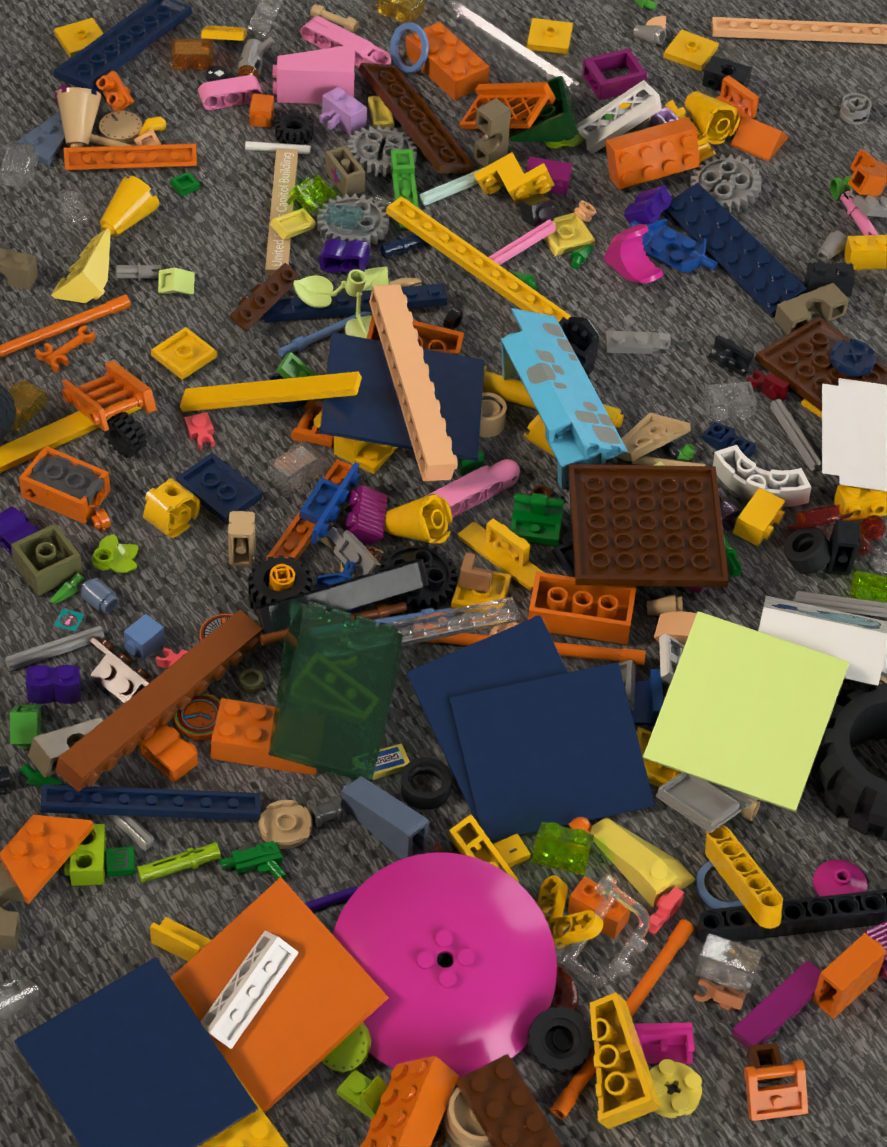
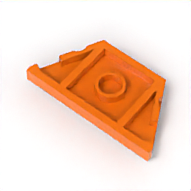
M33 815L0 852V861L5 869L9 871L12 881L19 888L27 904L35 898L94 829V824L91 820Z

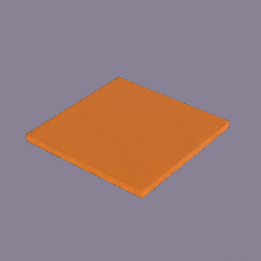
M281 877L171 977L201 1022L265 930L278 936L299 952L232 1049L209 1034L225 1060L264 1113L276 1104L389 998Z

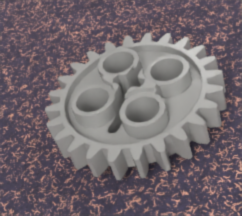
M380 125L377 126V129H374L372 126H369V130L361 128V132L355 131V134L350 135V140L347 142V148L361 167L366 169L367 174L373 171L375 176L379 173H382L384 177H386L387 173L392 175L391 150L413 149L414 162H416L417 147L411 141V137H404L405 132L397 133L396 128L391 131L389 126L385 129H382ZM382 141H386L383 149L381 161H378Z
M721 154L720 159L712 156L711 162L705 159L704 165L700 164L698 170H693V176H691L690 186L698 182L729 213H731L733 208L739 212L740 206L748 208V202L754 203V197H759V191H761L759 169H755L754 163L749 165V159L741 161V156L733 159L732 154L728 158Z
M346 193L344 198L337 195L336 201L329 199V204L323 203V209H319V215H317V230L320 231L321 237L325 236V241L329 239H340L346 242L361 240L369 243L370 248V243L377 245L378 239L383 240L384 234L388 233L389 215L386 214V207H380V201L373 203V197L367 200L364 194L358 198L356 193L353 194V197H349Z

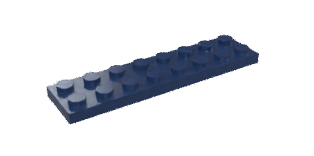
M149 0L54 70V77L79 88L92 89L103 75L107 76L112 70H118L192 14V7L176 0Z
M698 182L672 199L670 206L663 210L691 239L702 244L705 238V253L712 260L717 261V265L771 318L775 316L777 304L807 293V288Z

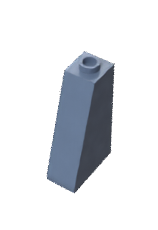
M362 776L344 786L341 791V806L400 860L423 854L427 851L428 819Z

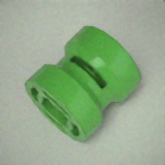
M852 175L846 176L844 179L840 177L831 179L830 191L835 200H839L842 194L847 196L845 192L853 189L848 185Z

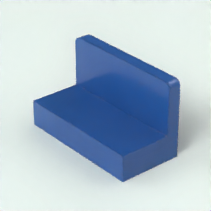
M651 669L649 681H635L634 709L631 711L634 725H655L663 705L660 669Z

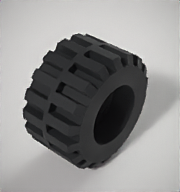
M278 555L279 558L268 557L267 561H259V566L254 565L252 573H249L248 576L249 605L253 609L254 614L257 616L256 608L261 605L311 591L312 577L307 566L303 567V563L300 560L296 562L295 558L290 556L289 558H284L282 555ZM279 564H286L294 569L295 572L294 586L285 591H274L268 588L270 571Z

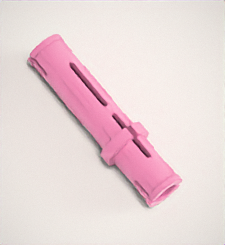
M842 194L840 200L847 208L848 216L854 219L862 234L879 235L869 218L853 203L854 198L846 199L844 194Z

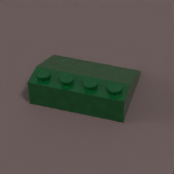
M562 75L546 81L556 98L554 102L544 105L530 128L509 129V139L511 142H561L563 140H570L579 134L572 95ZM524 108V109H522L521 111L515 113V115L518 114V113H520V112H522L523 110H525V109H527V108Z

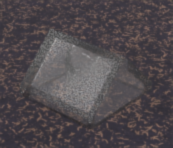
M19 975L0 985V1031L42 1009L39 989L34 982L26 977Z

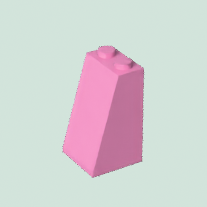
M355 45L278 56L277 65H273V78H277V82L273 81V94H277V102L322 104V95L338 86L354 98Z

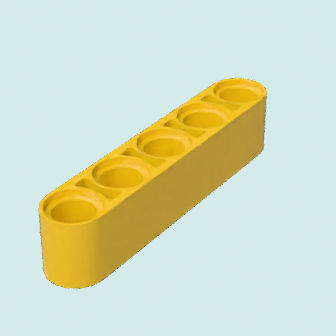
M721 825L711 833L706 831V857L758 925L768 929L778 927L781 924L783 898L728 827Z

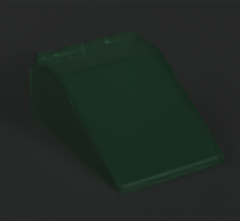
M308 601L307 605H300L285 637L268 755L355 780L362 776L372 782L400 665L403 634L398 633V627L380 622L377 627L376 620L355 615L354 619H351V613L332 607L327 612L326 605Z

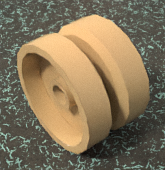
M459 1087L456 1088L443 1115L442 1127L446 1140L451 1147H493Z

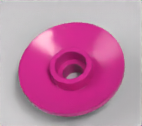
M830 860L821 864L813 876V886L819 897L864 892L868 888L864 873L856 865L844 860ZM838 877H843L846 880H840Z

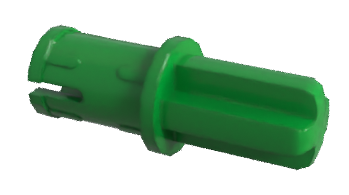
M724 535L728 574L731 577H738L741 575L742 567L736 557V550L731 548L727 537Z

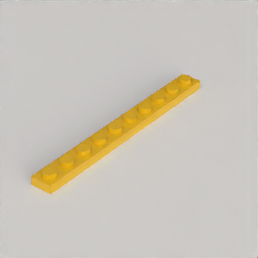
M402 196L387 206L386 214L520 309L555 316L558 322L563 317L566 319L571 317L567 312Z

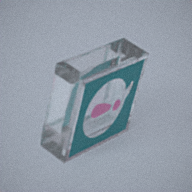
M62 607L53 624V632L67 636L80 632L87 620L86 613Z

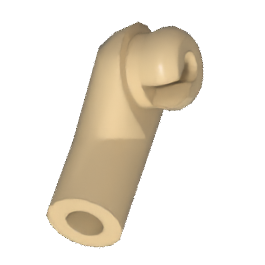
M404 277L390 281L388 285H401V287L420 286L422 281L419 278Z

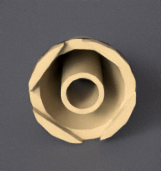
M79 87L66 88V92L61 93V89L57 91L66 145L70 146V148L88 146L101 100L99 92L95 95L91 94L92 89Z

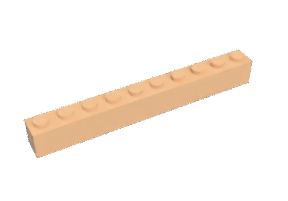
M401 285L373 286L369 303L422 480H451L454 470L457 469L458 460L457 456L453 455L451 449V437L447 436L445 418H442L440 414V402L435 398L434 383L429 378V366L424 362L423 347L419 346L418 331L416 328L414 329L412 324V312L408 311L407 296L403 294Z

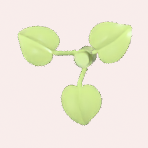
M388 268L366 269L365 272L358 269L351 270L347 281H342L335 291H333L332 283L323 276H308L301 280H295L293 285L299 298L307 305L315 308L328 307L332 301L331 296L335 297L345 288L348 295L357 297V319H350L346 323L345 333L350 336L367 338L372 316L366 315L361 318L362 292L364 290H372L373 286L388 285Z

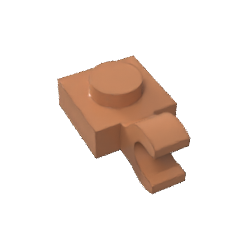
M700 978L698 984L706 987L707 993L701 994L696 992L694 995V999L699 1002H706L714 998L713 1001L718 1002L721 1008L735 1011V1009L741 1010L747 993L723 984L716 985L706 978Z

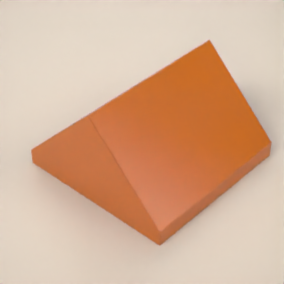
M744 115L731 142V146L769 162L788 139V135Z

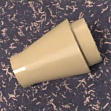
M676 594L647 601L648 616L660 617V614L683 611L682 596L676 597Z

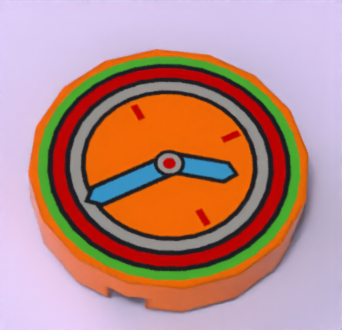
M203 693L200 696L196 694L191 698V702L185 709H178L174 713V725L178 732L196 741L212 738L220 700L210 694Z

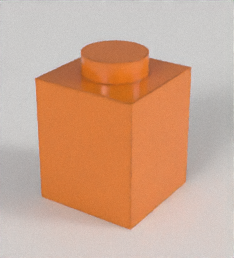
M252 95L249 110L250 126L271 128L274 116V95Z

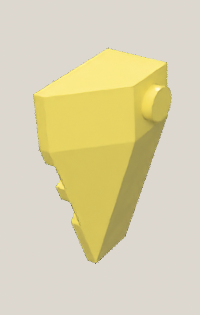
M108 227L88 243L79 255L81 258L68 269L70 273L67 278H62L51 294L53 298L87 303L93 298L97 300L104 294L105 290L103 288L108 281L111 230Z
M606 817L592 825L588 836L653 908L664 893L669 894L674 887L682 890L695 882L696 879L679 860Z

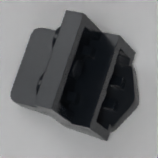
M571 316L568 319L563 317L559 324L585 373L590 375L594 369L600 343L599 333L586 317Z

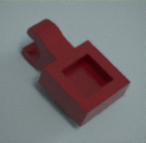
M754 370L753 377L748 376L746 385L749 388H761L762 394L771 400L781 399L784 401L787 397L789 383L771 373L765 376L761 371Z

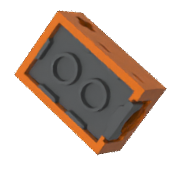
M48 446L42 449L19 477L22 498L83 524L88 521L93 511L100 506L111 492L108 471Z

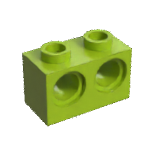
M94 824V829L71 854L70 859L65 861V876H70L71 886L105 885V824Z

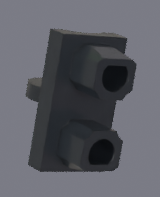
M718 335L715 338V343L709 357L716 360L719 367H727L737 374L744 376L753 360L754 353L748 349L740 348L733 340L725 339Z

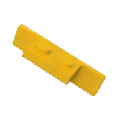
M494 518L487 523L486 530L476 522H472L458 533V539L503 572L512 575L514 580L529 591L533 590L536 571H543L529 561L530 544L524 538L517 536L506 525L499 523Z

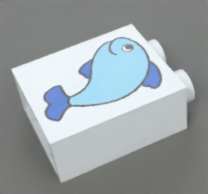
M770 596L765 597L759 632L848 661L849 667L845 679L879 685L881 672L887 673V621Z

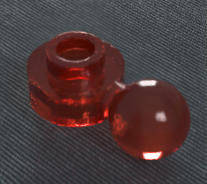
M877 515L868 516L860 523L859 528L862 537H859L860 545L857 555H867L872 547L870 541L879 539L885 533L886 525L881 517Z

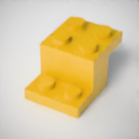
M513 152L474 173L485 195L493 194L500 190L501 186L505 185L516 206L520 205V199L539 193L544 194L555 185L544 163L524 174Z
M322 411L314 418V426L318 428L321 423ZM334 436V454L352 464L354 462L359 463L360 468L372 474H375L398 448Z

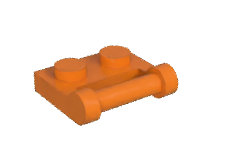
M307 400L304 406V414L298 426L291 433L293 440L298 442L307 441L332 448L334 436L320 434L319 428L314 425L312 430L307 429L313 415L322 411V401Z
M796 1060L788 1065L757 1069L754 1066L744 1068L748 1115L751 1121L808 1114L806 1072L803 1060ZM794 1076L795 1083L758 1088L757 1080Z

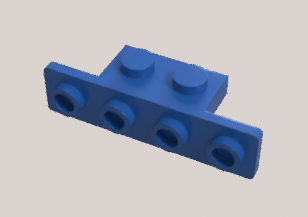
M354 462L341 485L321 477L301 508L299 517L316 524L312 532V544L316 545L320 537L325 538L329 530L330 521L337 519L340 505L346 504L348 501L351 487L355 488L359 483L361 474L358 473L359 463Z

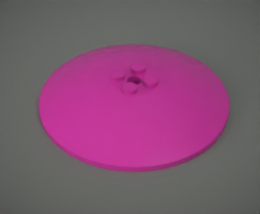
M426 853L391 863L368 878L354 892L340 913L333 931V936L389 997L364 1021V1024L369 1029L371 1037L369 1054L391 1069H394L399 1063L436 1056L457 1073L459 1079L506 1054L512 1059L528 1044L526 1043V1038L530 1025L541 1012L550 1008L553 999L557 975L556 952L550 928L542 911L527 890L514 878L496 866L478 858L455 853ZM441 953L449 954L453 959L452 966L448 968L441 967L437 962V956Z

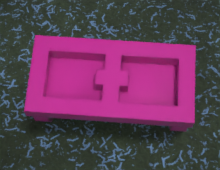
M641 1023L634 1025L647 1065H658L664 1059H670L683 1064L693 1063L694 1039L692 1023Z

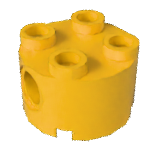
M170 478L157 489L152 488L147 492L145 496L147 503L143 518L164 535L175 538L191 526L188 523L191 518L195 520L198 516L200 500L173 478Z

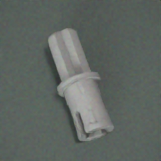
M140 263L138 265H117L115 274L118 279H138V281H141V279H159L161 265H140Z

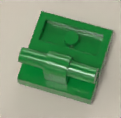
M515 493L510 531L524 538L528 543L558 546L564 499L550 498L546 494L532 493V495Z

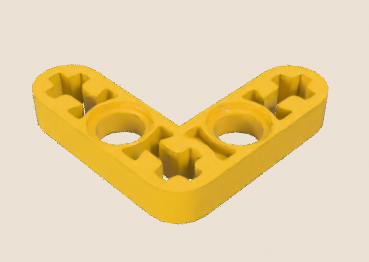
M552 875L542 883L537 905L544 917L553 908L552 912L545 919L550 928L555 948L596 937L603 928V920L592 910L563 916L568 886L558 876ZM571 925L568 932L562 935L565 929Z

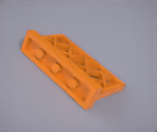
M547 82L479 84L475 89L478 96L459 126L462 129H479L476 127V119L471 121L476 118V109L482 103L485 105L497 98L511 109L510 116L513 115V117L510 118L509 129L530 128L544 105L552 104L556 98ZM524 108H527V109L523 110L522 112H520V113H518V114L515 115V113L521 111V110L524 109Z

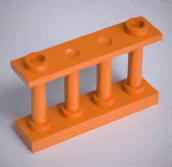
M115 361L105 363L107 371L105 376L80 386H74L67 379L62 380L64 387L62 395L66 403H70L89 418L95 426H99L104 431L109 430L106 418L133 407L142 408L148 414L157 410L152 389Z

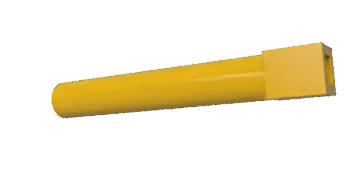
M484 366L482 393H494L502 397L504 401L536 409L522 381L513 378L504 380L502 375L488 372L487 366ZM603 404L615 428H621L624 415L620 414L621 409Z

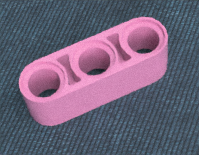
M253 75L206 82L198 88L200 99L206 110L249 104L253 94H263L258 79Z

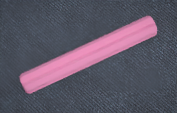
M551 220L545 221L488 258L498 265L503 264L556 230L555 224Z

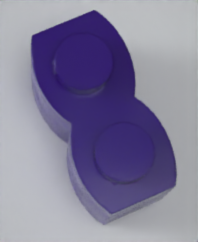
M665 186L642 191L637 195L635 203L627 206L624 216L629 224L633 220L641 224L655 222L660 217L661 211L670 206L672 197Z
M340 239L326 240L319 255L320 270L329 273L341 271L349 273L351 270L358 269L365 272L370 258L369 243L361 240H351L348 242Z
M11 506L0 513V545L13 557L11 544L40 531V528L29 523L26 514L22 510L18 511L15 507Z
M46 665L28 667L26 672L28 701L36 704H46L53 701L71 704L81 701L82 683L80 668L73 665H61L54 668Z

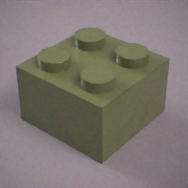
M56 523L11 544L14 565L38 596L65 584L67 580L70 581L76 572L83 575L81 555Z

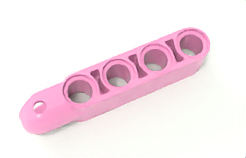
M315 16L300 29L304 40L322 49L355 45V65L358 67L361 63L391 65V57L387 51L376 47L370 41L322 17Z
M501 460L491 466L480 467L428 495L438 494L440 498H445L450 506L453 518L515 485L519 479L520 467L514 460Z

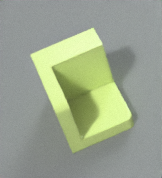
M178 268L159 270L158 293L170 294L178 292L193 295L195 272Z

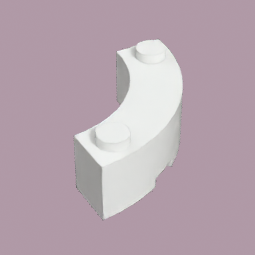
M737 445L714 452L713 466H716L717 476L729 489L741 497L751 500L758 488H762L785 500L783 507L809 503L811 485L802 468L784 471L772 469L770 472L756 467V463L741 452Z

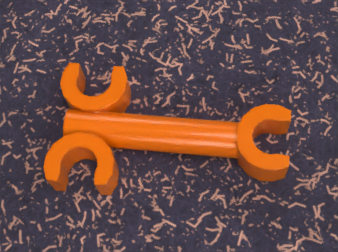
M84 325L78 329L76 337L54 352L52 345L48 343L44 344L46 352H40L36 349V358L51 365V369L58 373L60 372L59 363L65 366L69 365L68 358L65 355L82 343L93 342L96 339L95 332L93 331L85 335L88 331L87 326Z

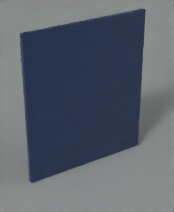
M332 332L330 335L327 374L359 371L362 378L357 395L323 399L319 433L413 450L381 341ZM423 349V359L425 364L429 366L430 381H433L435 387V398L440 402V414L446 421L447 436L451 437L453 455H456L457 458L477 461L479 458L484 360Z
M541 615L534 616V618L406 672L468 808L478 824L449 698L568 673Z
M618 662L449 698L479 826L491 842L503 840L515 834L521 836L567 826L577 817H585L590 821L655 806Z
M157 957L14 1040V1043L80 1147H199L258 1110V1107Z

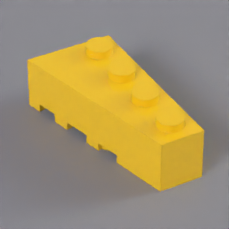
M615 992L591 1002L592 1040L594 1041L595 1048L593 1058L597 1077V1084L595 1086L599 1111H597L598 1122L607 1129H610L662 1107L626 1001Z

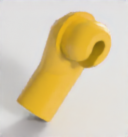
M162 117L146 119L138 137L152 129L154 131H164L166 129L165 119Z

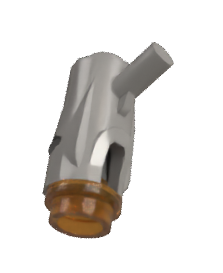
M272 36L264 42L253 38L244 42L242 54L238 59V77L253 75L258 79L261 73L263 52L276 43Z

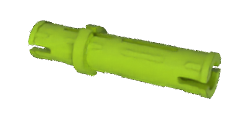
M217 842L196 849L191 847L181 854L137 866V871L143 884L192 868V870L197 869L199 865L221 859V853Z

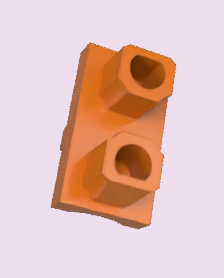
M112 70L107 76L103 75L96 82L114 112L123 111L134 102L130 96V89L124 86L116 71Z

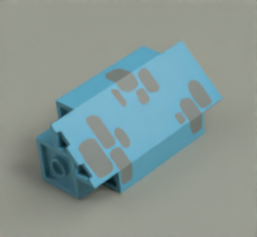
M511 308V312L521 331L510 333L501 339L502 375L504 380L519 375L545 425V438L557 459L558 484L561 489L569 487V464L606 465V460L628 451L556 317Z

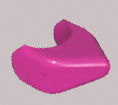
M647 224L634 225L614 236L603 258L604 262L624 279L632 283H649L664 275L661 268L655 267L654 263L649 261L646 251L643 250L642 236L649 230Z

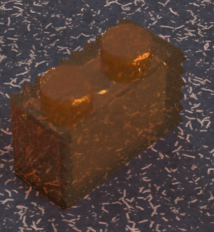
M171 39L172 70H207L209 67L214 66L213 39Z

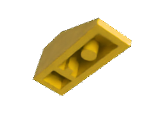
M472 815L467 816L445 832L460 854L488 862L519 882V879Z

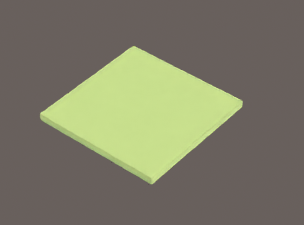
M698 611L643 759L796 812L849 667V662Z

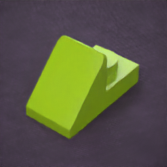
M354 1069L337 1089V1095L372 1119L381 1103L380 1098L386 1091L387 1085L379 1075L371 1081Z

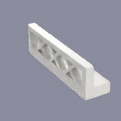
M643 80L577 124L578 131L586 139L587 150L591 154L606 146L605 140L623 135L662 109L660 96ZM643 89L648 93L644 97H636V94ZM622 103H631L627 108H618ZM605 114H613L611 119L601 120V117ZM588 125L596 126V128L589 133L584 129Z
M265 930L201 1020V1024L207 1033L232 1049L299 952L278 936Z

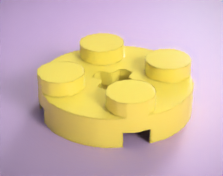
M664 1059L650 1070L662 1107L654 1111L655 1113L666 1118H676V1116L689 1115L698 1107L702 1095V1079L693 1069L683 1063ZM674 1084L678 1086V1090L681 1092H674L670 1095L667 1093L668 1088L666 1086Z

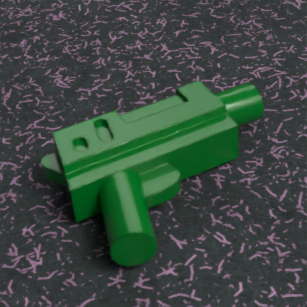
M274 841L258 844L256 847L242 851H232L231 857L220 859L222 870L235 867L237 875L258 870L262 874L271 872L277 880L280 877L283 880L287 878V874L279 865L283 863L279 844H275Z

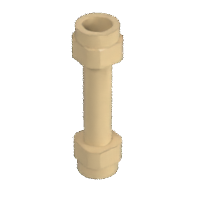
M314 4L311 8L310 15L312 17H322L343 26L344 29L353 33L359 27V21L355 18H343L325 11V7Z

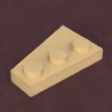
M649 413L621 438L628 452L616 457L625 461H634L690 432V423Z

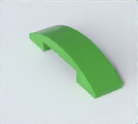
M413 149L391 150L394 199L397 200L402 196L418 207ZM398 222L399 229H408Z

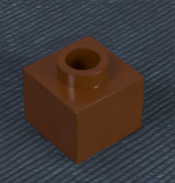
M778 1043L749 1046L746 1056L748 1067L754 1066L757 1069L783 1065ZM780 1077V1078H773V1079L757 1080V1082L777 1081V1080H781V1077Z

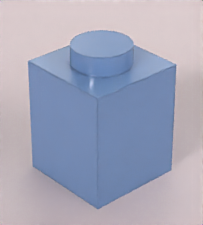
M147 614L143 615L124 631L125 649L129 654L137 655L144 660L165 643L164 627Z

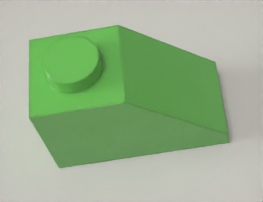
M16 704L10 711V744H17V748L23 749L31 747L33 737L39 735L41 731L42 704Z

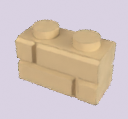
M232 511L229 514V564L232 566L254 565L256 538L255 513Z

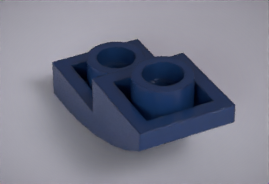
M714 422L702 435V439L718 451L737 445L747 458H750L756 451V443L736 437L734 428Z

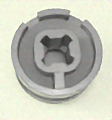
M860 93L845 95L841 103L840 117L850 124L858 125L865 123L869 119L872 106L871 100Z

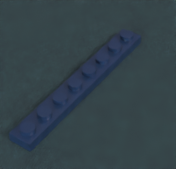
M444 283L401 287L403 294L407 296L408 309L447 305ZM364 290L362 292L360 312H372L369 303L372 290ZM338 293L335 297L331 296V304L324 308L309 306L299 297L280 299L264 314V323L356 314L357 297L350 296L347 293Z
M42 784L41 813L259 821L261 814L260 793L86 786L78 792L71 785Z

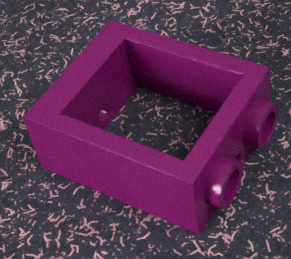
M629 48L583 59L582 76L599 100L622 95L641 81L648 80L647 71L642 68L638 58L633 55ZM626 66L631 74L606 80L601 72Z

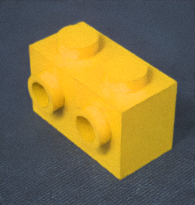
M887 235L848 236L844 250L845 262L847 264L852 263L854 270L887 269Z
M838 485L833 504L839 519L849 521L887 515V491Z
M758 488L737 518L733 534L759 547L763 539L768 540L772 535L773 525H779L783 519L785 512L782 509L785 500L762 488Z

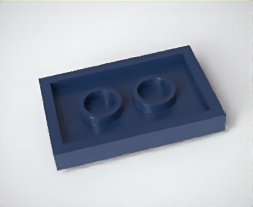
M213 453L176 477V481L193 493L200 500L201 505L225 524L229 523L230 512L245 511L262 499V492Z

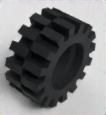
M289 110L288 114L286 111L282 112V115L279 114L275 120V136L277 141L280 140L281 144L304 145L305 143L308 145L314 136V120L312 116L307 115L304 111L301 114L300 110H296V113H293V110Z
M121 412L107 420L109 430H102V432L105 433L104 437L109 440L107 443L109 445L112 444L114 451L118 450L120 455L123 454L125 458H131L146 446L147 440L145 439L147 437L146 434L142 433L144 429L138 426L140 423L138 421L135 422L132 415L128 416L127 412Z

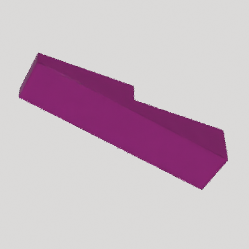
M808 960L804 962L732 1028V1036L747 1049H749L750 1045L765 1044L789 1018L792 1019L813 998L821 971Z

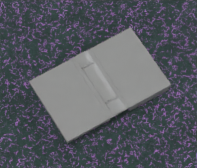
M682 772L659 787L656 794L658 799L709 833L719 828L741 811L747 809L752 804L747 799H752L754 802L758 800Z

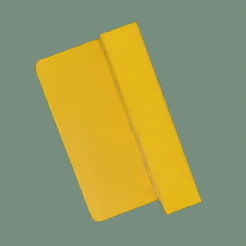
M167 917L164 918L160 925L152 923L150 926L152 944L186 961L192 959L211 941V939Z

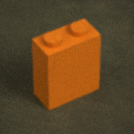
M864 933L820 973L812 1001L834 1019L877 980L887 952L882 944Z

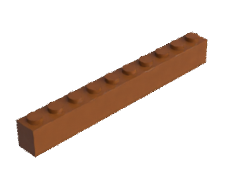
M237 611L59 756L55 772L78 792L86 786L91 787L94 785L101 773L105 770H112L118 763L119 758L123 755H130L136 748L137 743L142 739L145 741L149 739L155 732V728L160 724H167L178 709L183 710L189 705L191 698L196 694L199 696L203 694L208 688L209 683L214 679L216 681L220 680L231 665H238L243 659L244 654L248 651L253 652L261 643L260 635L263 628L243 611Z

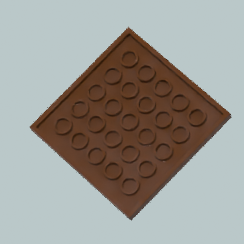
M569 464L568 477L575 585L728 587L729 579L716 466Z

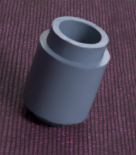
M98 578L87 580L81 587V598L100 613H110L119 603L116 593Z

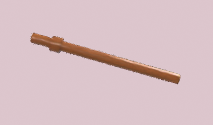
M405 601L390 605L385 603L375 605L373 609L260 635L261 645H267L308 635V629L367 621L375 618H387L389 615L407 611V605Z

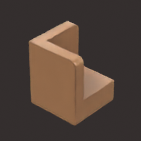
M466 552L460 570L459 587L489 593L494 571L475 567V554Z

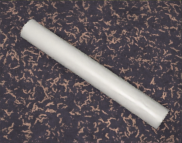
M245 142V150L276 152V148L298 149L299 154H310L311 145Z

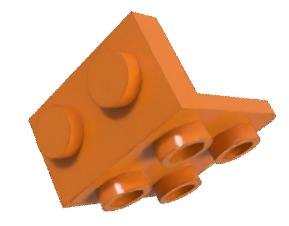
M728 75L723 78L721 94L716 99L734 106L740 115V122L744 115L752 119L756 117L759 96Z

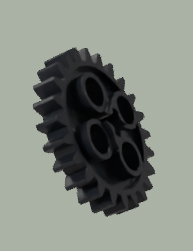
M406 541L405 547L397 543L395 550L389 547L387 554L383 553L381 560H379V563L382 565L379 568L381 570L408 561L423 559L429 584L388 597L387 599L388 601L396 599V603L405 601L407 610L410 606H414L416 612L419 611V607L429 609L430 605L438 609L439 603L445 605L447 598H452L457 586L458 575L455 574L457 567L451 566L452 559H445L446 552L438 554L437 546L431 550L429 549V543H425L422 547L418 541L415 542L414 546H411Z

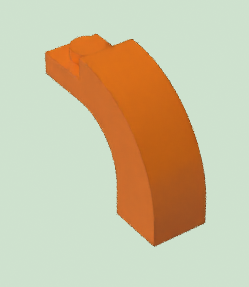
M860 149L850 167L854 172L848 185L859 195L878 197L882 194L887 184V165L884 162L877 161L866 150Z

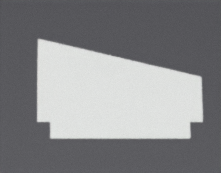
M842 378L838 379V386L822 384V473L839 476L840 485L887 491V385Z

